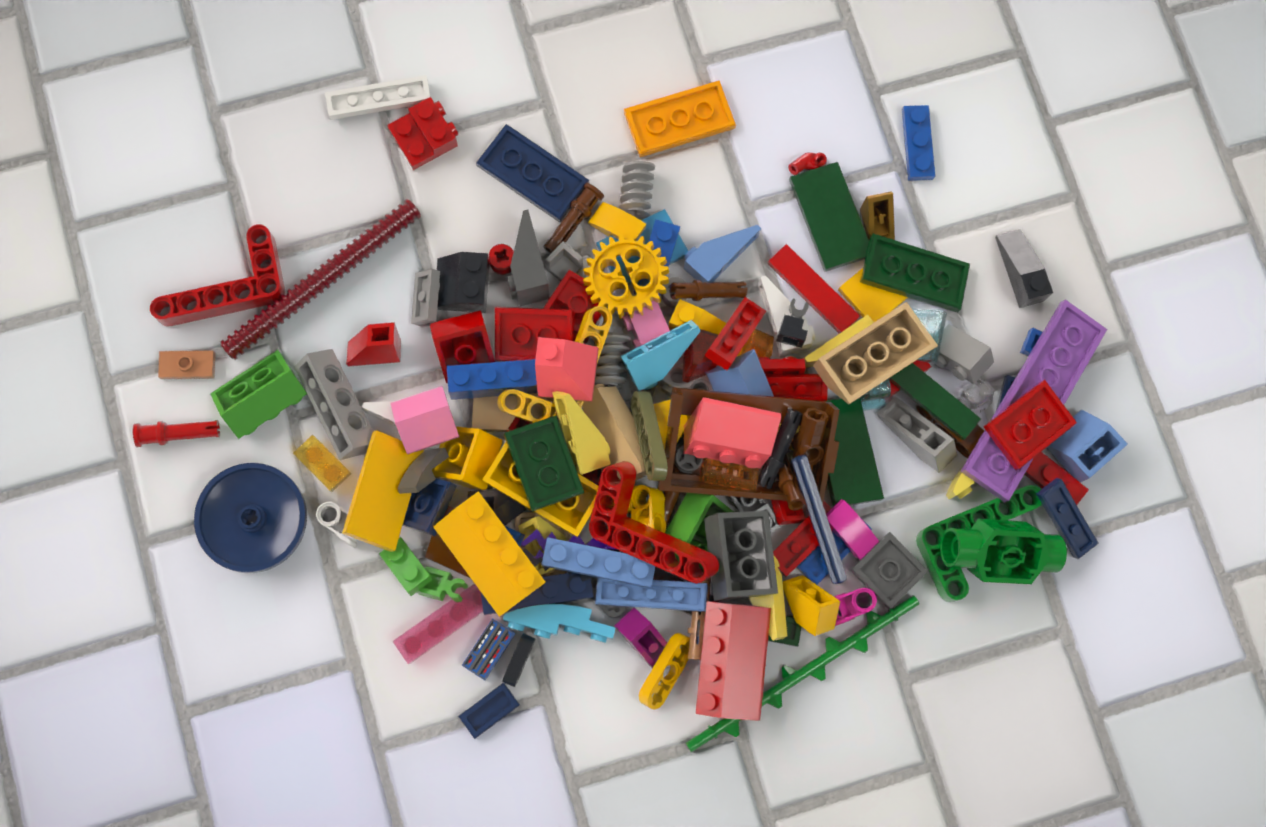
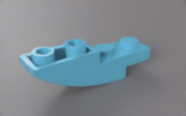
M564 604L529 606L508 612L503 617L505 622H509L508 628L523 632L524 627L535 630L534 635L550 639L551 634L557 636L561 625L564 626V632L578 636L580 631L590 633V639L606 643L607 639L613 640L616 627L590 621L592 609Z

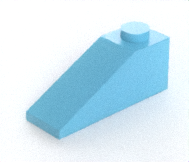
M692 320L621 356L634 385L639 391L651 389L658 384V381L664 379L700 333L699 327Z

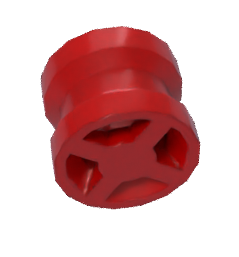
M497 244L489 252L490 266L497 274L506 275L511 272L510 266L514 251L509 245Z

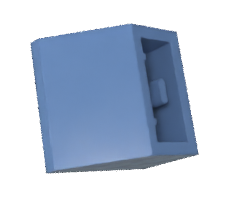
M1080 410L1073 416L1077 422L1073 427L1046 447L1071 476L1080 483L1092 477L1128 445L1109 423L1084 410Z

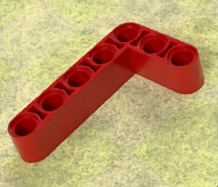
M256 224L251 226L246 233L254 276L159 296L150 304L151 315L164 326H175L274 304L275 299H281L280 295H285V286L276 241L269 229L262 224ZM267 236L263 243H256L259 237ZM271 260L269 267L261 268V264L264 261ZM269 285H276V289L273 292L265 293ZM250 290L248 297L239 299L242 291ZM224 296L221 303L213 304L216 297ZM197 301L194 309L187 310L189 303ZM166 307H170V312L165 316H161V311Z
M622 461L603 469L589 523V531L594 539L692 583H701L718 572L719 562L712 553L626 517L636 480V469L633 464L628 461ZM617 471L621 476V480L618 478ZM651 542L654 544L655 550L652 548ZM675 553L679 556L680 561L676 559ZM699 563L703 566L704 572L700 569Z

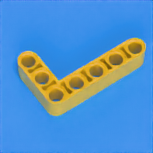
M597 306L586 311L575 342L583 344L586 337L592 338L594 346L599 348L597 363L612 323V314L604 306ZM594 312H599L603 316L601 326L593 323L592 315ZM514 389L503 391L498 397L497 404L502 412L530 423L557 416L554 401L551 403ZM509 394H513L518 400L516 408L512 410L505 405V399ZM575 400L580 408H582L584 401ZM536 403L541 405L543 409V414L538 419H535L530 412L531 407Z

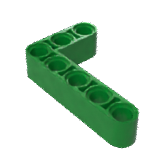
M1033 485L1025 486L1015 490L1009 501L1003 502L999 498L993 499L932 524L917 534V546L935 587L943 600L955 602L965 598L969 592L968 582L960 567L947 566L946 571H943L937 566V559L941 557V539L944 532L950 528V524L954 522L959 525L960 529H971L976 523L974 518L976 512L982 514L984 519L1011 520L1028 513L1042 504L1036 495L1040 491L1038 487ZM1024 493H1027L1031 496V505H1028L1024 502ZM1000 503H1004L1008 507L1007 515H1003L999 511ZM927 532L935 535L936 544L934 546L926 541ZM950 582L958 586L957 596L950 594L948 590Z

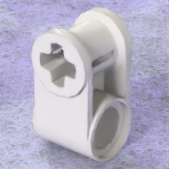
M333 502L322 503L316 511L317 520L324 527L335 533L337 537L356 548L358 539L342 534L348 511ZM328 509H336L337 517L332 522H325L324 513Z

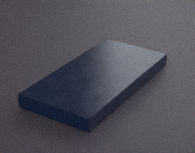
M507 124L476 162L477 167L558 222H561L570 210L572 201L577 200L584 191V185L589 183V179Z

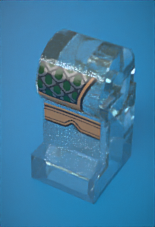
M889 379L860 397L863 411L880 409L886 406L885 398L891 395Z

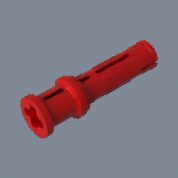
M218 420L167 425L163 421L157 422L156 425L144 426L136 423L133 425V440L136 447H142L143 444L152 443L165 445L168 444V441L220 437V431H218L220 423Z

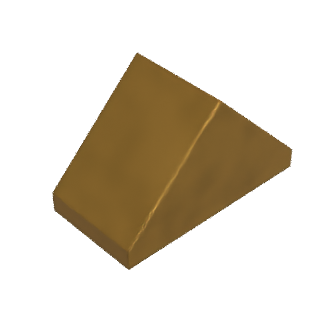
M893 192L866 196L860 208V213L868 240H870L873 233L895 240Z

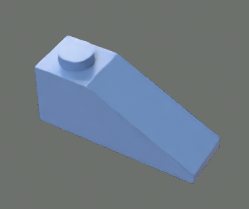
M755 225L704 242L698 248L692 247L684 257L686 260L683 269L695 280L714 282L759 237L761 227Z

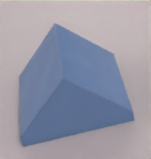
M754 349L736 357L727 371L717 366L705 372L713 391L774 397Z

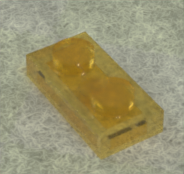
M313 434L293 452L331 492L351 475L350 471Z

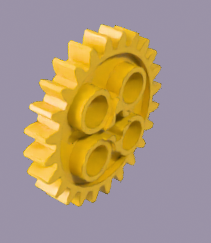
M620 234L619 241L617 242L612 237H609L610 244L608 246L600 242L602 250H592L595 259H586L587 264L590 266L583 269L584 274L589 276L583 279L584 284L589 286L586 288L587 295H592L591 301L593 304L599 302L598 306L608 307L612 315L615 311H618L620 319H622L624 312H628L630 318H633L634 311L636 310L643 316V308L645 306L652 311L653 306L651 302H661L658 293L666 294V288L663 286L669 284V277L664 276L669 274V268L664 266L667 263L666 257H660L662 254L660 248L653 250V241L645 245L643 236L638 241H635L633 234H630L628 240H624L623 235ZM618 256L623 260L627 274L630 276L633 288L636 291V296L631 295L626 279L616 259ZM632 256L640 257L636 263L627 262ZM607 266L615 267L612 273L603 272ZM641 279L650 280L646 286L637 285ZM616 289L625 290L622 296L612 295Z

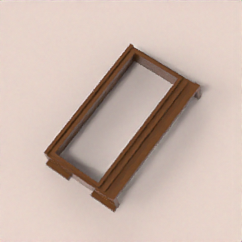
M673 387L664 450L668 470L666 479L659 481L658 490L787 501L784 493L779 489V481H774L772 489H768L766 485L762 487L757 484V479L673 472L681 415L691 416L704 397L781 413L780 424H782L788 408L801 413H805L807 408L825 411L828 415V421L821 443L824 456L815 465L813 472L823 504L828 473H834L839 441L834 440L839 409L834 404L824 401Z

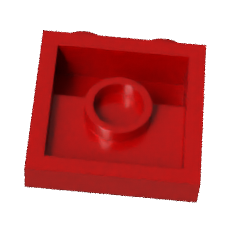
M431 97L408 108V114L387 125L388 130L413 170L458 146L456 136L459 134L452 122L447 123L443 116L446 115L443 106L439 101L434 103Z
M568 270L544 308L575 310V342L586 311L597 307L599 302L596 304L592 303V295H587L586 288L589 286L584 284V278ZM594 312L592 320L598 326L602 315L599 312ZM586 337L583 343L587 344L590 337Z

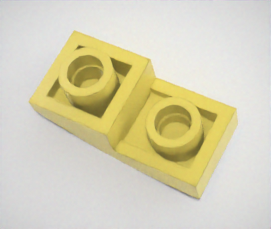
M962 468L949 486L946 494L949 500L955 496L961 499L973 491L970 486L975 481L960 472Z

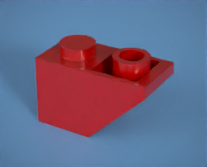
M395 322L368 324L348 341L346 362L348 367L400 362L401 338Z

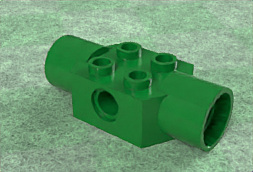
M978 519L971 529H947L942 536L940 545L941 558L946 566L967 568L969 572L982 582L1032 585L1041 572L1056 573L1061 571L1067 559L1066 544L1060 535L1044 534L1024 521Z

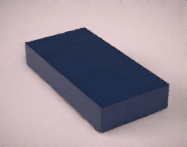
M502 683L458 717L473 738L476 739L519 707L520 704L506 684Z

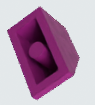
M633 607L614 626L645 662L653 668L667 642L654 625Z

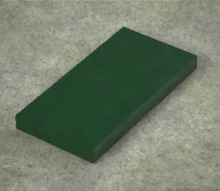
M835 162L790 176V184L824 272L864 260L869 240L839 163Z
M873 233L869 240L860 283L958 313L962 308L970 263Z
M858 398L851 404H847L842 399L824 401L831 402L839 409L834 439L839 441L834 473H828L827 479L832 507L841 499L845 500L849 506L883 500L884 495L861 398Z

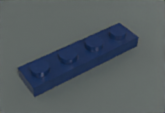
M578 573L542 577L545 583L507 612L529 606L558 604L593 598L591 579L582 582ZM481 593L484 615L497 614Z

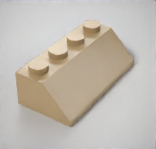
M905 302L820 357L813 367L831 391L847 404H851L938 345L909 304Z

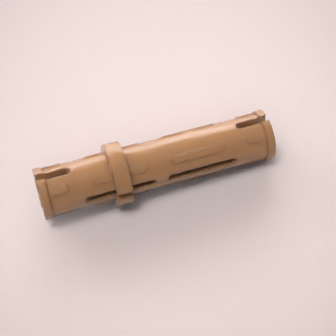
M711 577L701 582L708 584L707 601L710 599ZM692 611L691 628H688L687 632L690 634L688 659L701 660L706 612H701V615H699L698 611ZM700 620L699 644H697L698 622Z

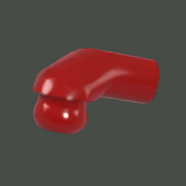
M808 152L790 163L788 168L791 174L797 175L804 169L813 170L824 166L827 163V157L821 152Z

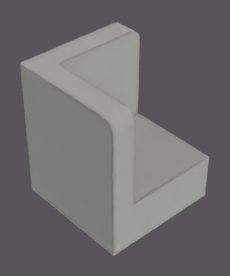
M564 241L545 260L546 270L560 282L568 270L578 274L583 268V258Z

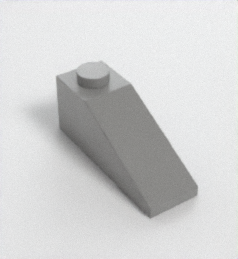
M896 396L877 413L878 417L922 461L938 473L958 456L952 437Z

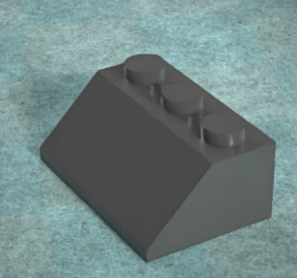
M768 511L717 513L704 518L708 552L715 555L719 562L718 572L711 577L714 601L778 594Z

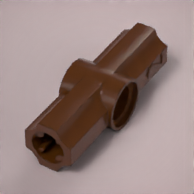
M807 408V411L803 413L799 432L795 434L791 442V446L794 449L792 459L799 455H806L813 473L815 465L824 456L821 443L828 415L825 411ZM791 462V467H792L793 473L795 474V471H794V468H793V465H792V462Z

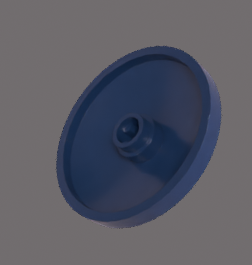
M262 463L238 464L217 474L204 487L197 500L194 512V529L198 542L204 552L222 567L240 573L263 572L283 563L299 546L307 524L306 503L299 487L279 469Z

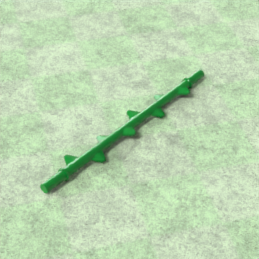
M913 595L893 609H888V612L882 616L873 611L866 613L867 626L842 642L831 637L826 638V652L799 670H795L787 665L783 666V680L763 692L762 706L769 704L780 709L782 707V693L810 675L820 681L825 680V665L852 648L866 653L868 651L867 638L893 621H898L899 617L920 604L918 599ZM723 718L714 725H709L708 729L686 742V745L692 753L713 738H718L717 736L722 732L737 737L740 735L739 721L741 720Z

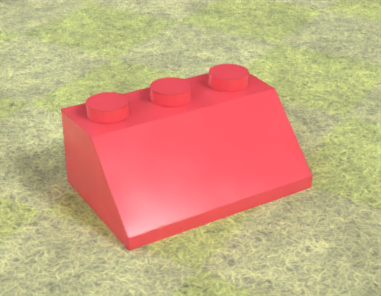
M703 397L684 425V454L694 455L697 458L720 460L722 463L745 465L748 468H761L772 454L781 421V413Z

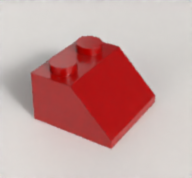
M481 310L430 323L433 342L446 383H448L447 366L495 362Z

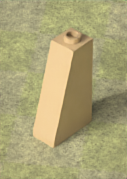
M604 384L594 385L593 401H584L582 407L584 413L603 435L610 447V465L628 461L636 469V480L647 476L634 418L617 387H605ZM617 471L618 478L621 480V476Z

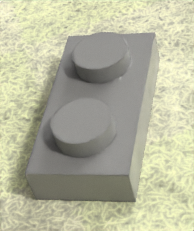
M428 269L415 273L411 324L421 326L436 322L440 271Z

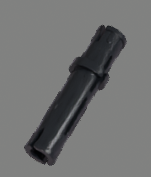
M792 408L787 409V413L777 433L772 454L764 463L756 480V483L760 486L765 487L766 485V488L772 489L780 468H783L785 465L783 460L802 420L803 413L797 410L793 411L794 409Z

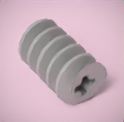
M633 161L623 166L624 174L622 175L623 184L621 185L622 194L620 195L619 201L621 204L619 209L638 219L650 216L644 210L651 209V204L645 200L652 199V194L647 191L653 189V184L647 181L654 179V174L648 172L655 170L653 163Z
M608 332L597 363V377L595 378L594 385L604 384L605 387L616 386L618 390L621 389L618 384L625 383L626 378L619 375L620 373L627 372V369L621 366V363H623L621 356L622 353L630 352V348L624 346L623 343L631 342V337L620 333Z

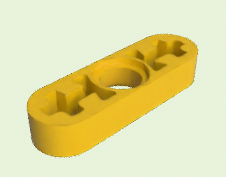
M676 633L669 639L640 689L639 701L643 705L655 710L664 704L689 660L690 637L682 633ZM670 665L669 673L663 677L665 668Z

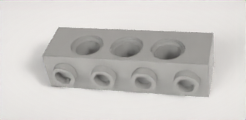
M333 349L307 353L294 368L339 460L365 454L374 430Z

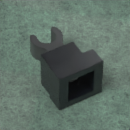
M793 298L789 305L791 316L784 315L776 341L802 348L808 330L802 329L804 323L802 316L806 314L809 303L806 302L803 309L798 310L794 306L796 300Z

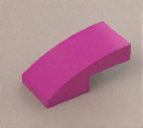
M841 499L826 514L833 533L844 541L854 557L862 560L879 543V540L845 500Z

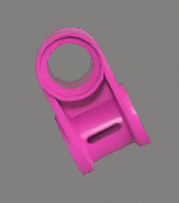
M860 588L846 594L834 596L840 601L839 609L842 616L837 615L835 626L873 610L877 602L874 592L868 588ZM860 593H868L872 598L871 606L860 608L856 603V597Z

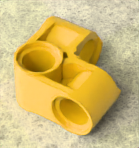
M645 485L634 486L627 512L631 513V519L663 533L666 531L665 497L663 492L658 490V488ZM648 494H649V500H648V502L646 503V498H647V496H648Z

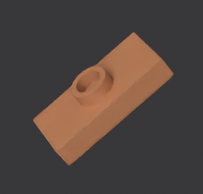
M159 351L158 377L160 379H215L216 353L214 351Z

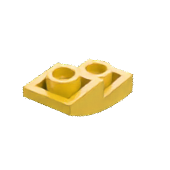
M605 202L601 203L588 224L607 236L612 235L619 239V235L622 234L624 240H628L630 234H633L634 240L637 241L646 228V223Z

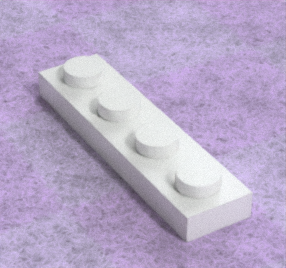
M426 75L325 92L330 120L410 107L431 97Z

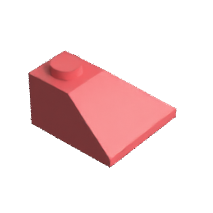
M538 337L535 360L538 396L553 398L552 392L560 391L570 394L574 400L592 402L599 348L564 339Z

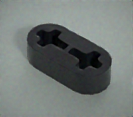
M525 633L522 634L503 677V683L516 687L536 638Z

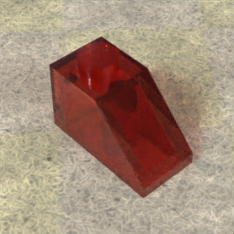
M700 329V333L683 354V382L688 383L706 375L705 372L717 366L704 355L718 334Z

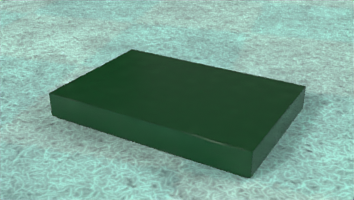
M557 416L504 433L531 512L584 494Z

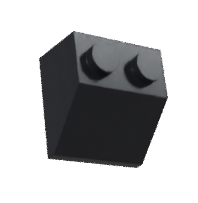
M458 252L437 258V270L440 271L438 310L462 312L481 310L482 313H486L490 267L488 253Z

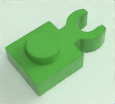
M428 566L425 567L433 580L417 592L419 595L443 601L447 594L453 601L462 602L463 598L455 593V591L459 587L468 588L464 580L460 578L453 579L450 572Z

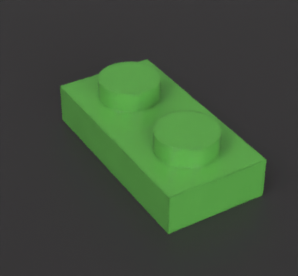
M401 537L398 539L395 551L383 550L379 553L410 596L433 580Z

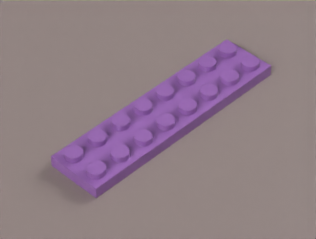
M1066 299L1061 301L992 419L1043 380H1046L1061 402L1065 404L1108 329ZM985 430L960 472L1003 502L1010 500L1033 459L1020 469L1015 470Z

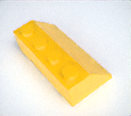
M505 442L482 481L530 509L507 442ZM580 474L578 476L584 494L534 511L575 537L579 536L592 513L598 485Z
M479 491L433 526L499 617L545 583V580Z

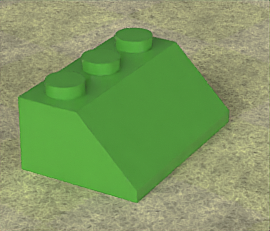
M276 350L210 393L222 419L236 437L240 439L244 435L253 433L258 426L267 420L276 418L285 408L299 403L307 395V392L280 351Z
M687 493L665 533L708 551L704 518L717 513L734 511L714 495ZM675 553L676 559L680 561L679 556ZM699 563L700 569L704 572L703 566Z

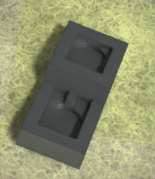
M427 449L420 454L402 477L398 486L399 494L417 493L433 482L435 477L432 469L449 457L446 449Z

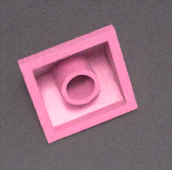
M443 386L391 403L395 424L407 455L459 437Z

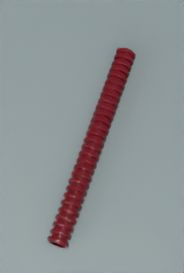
M404 200L405 204H399L397 210H391L392 214H386L384 220H378L379 224H373L371 230L366 229V234H360L358 240L353 239V244H347L345 250L340 249L338 255L334 254L332 260L327 259V263L325 265L321 264L319 270L314 269V273L312 275L308 274L306 280L301 279L299 285H293V290L288 289L286 295H280L281 299H275L272 306L270 304L267 305L268 309H262L259 316L257 314L254 315L255 319L252 321L249 319L246 326L242 324L240 326L241 329L239 331L235 330L233 336L228 335L226 341H220L221 347L232 359L237 360V355H243L246 348L250 350V345L253 343L256 345L259 338L263 340L265 338L263 335L266 333L270 334L272 328L277 329L279 323H285V318L290 319L292 313H298V308L303 309L305 303H311V298L316 299L319 292L321 294L324 293V288L329 289L332 282L334 284L337 283V278L342 279L345 272L347 274L350 272V268L355 269L358 262L360 264L363 262V258L368 259L370 253L374 254L376 252V248L381 249L383 243L387 244L389 242V238L394 239L396 233L400 234L402 232V228L407 229V224H413L415 218L420 219L421 216L417 207L410 200Z

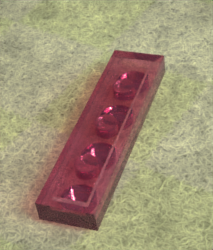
M473 584L459 594L463 598L462 602L450 600L393 641L407 664L417 660L483 613L481 592L476 584Z

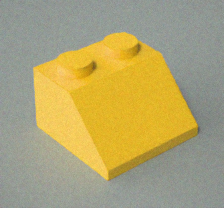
M456 426L459 437L443 442L439 446V448L446 449L449 457L432 469L434 477L466 488L486 490L488 484L483 482L482 479L500 452L503 440L481 429Z

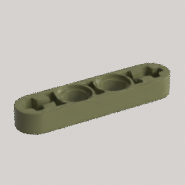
M635 391L631 400V409L648 480L664 481L667 476L668 465L650 392Z

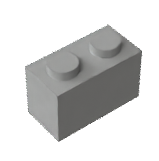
M950 324L934 339L938 346L930 351L931 360L936 366L940 368L945 367L952 371L958 379L962 381L967 380L972 384H975L994 363L991 347Z

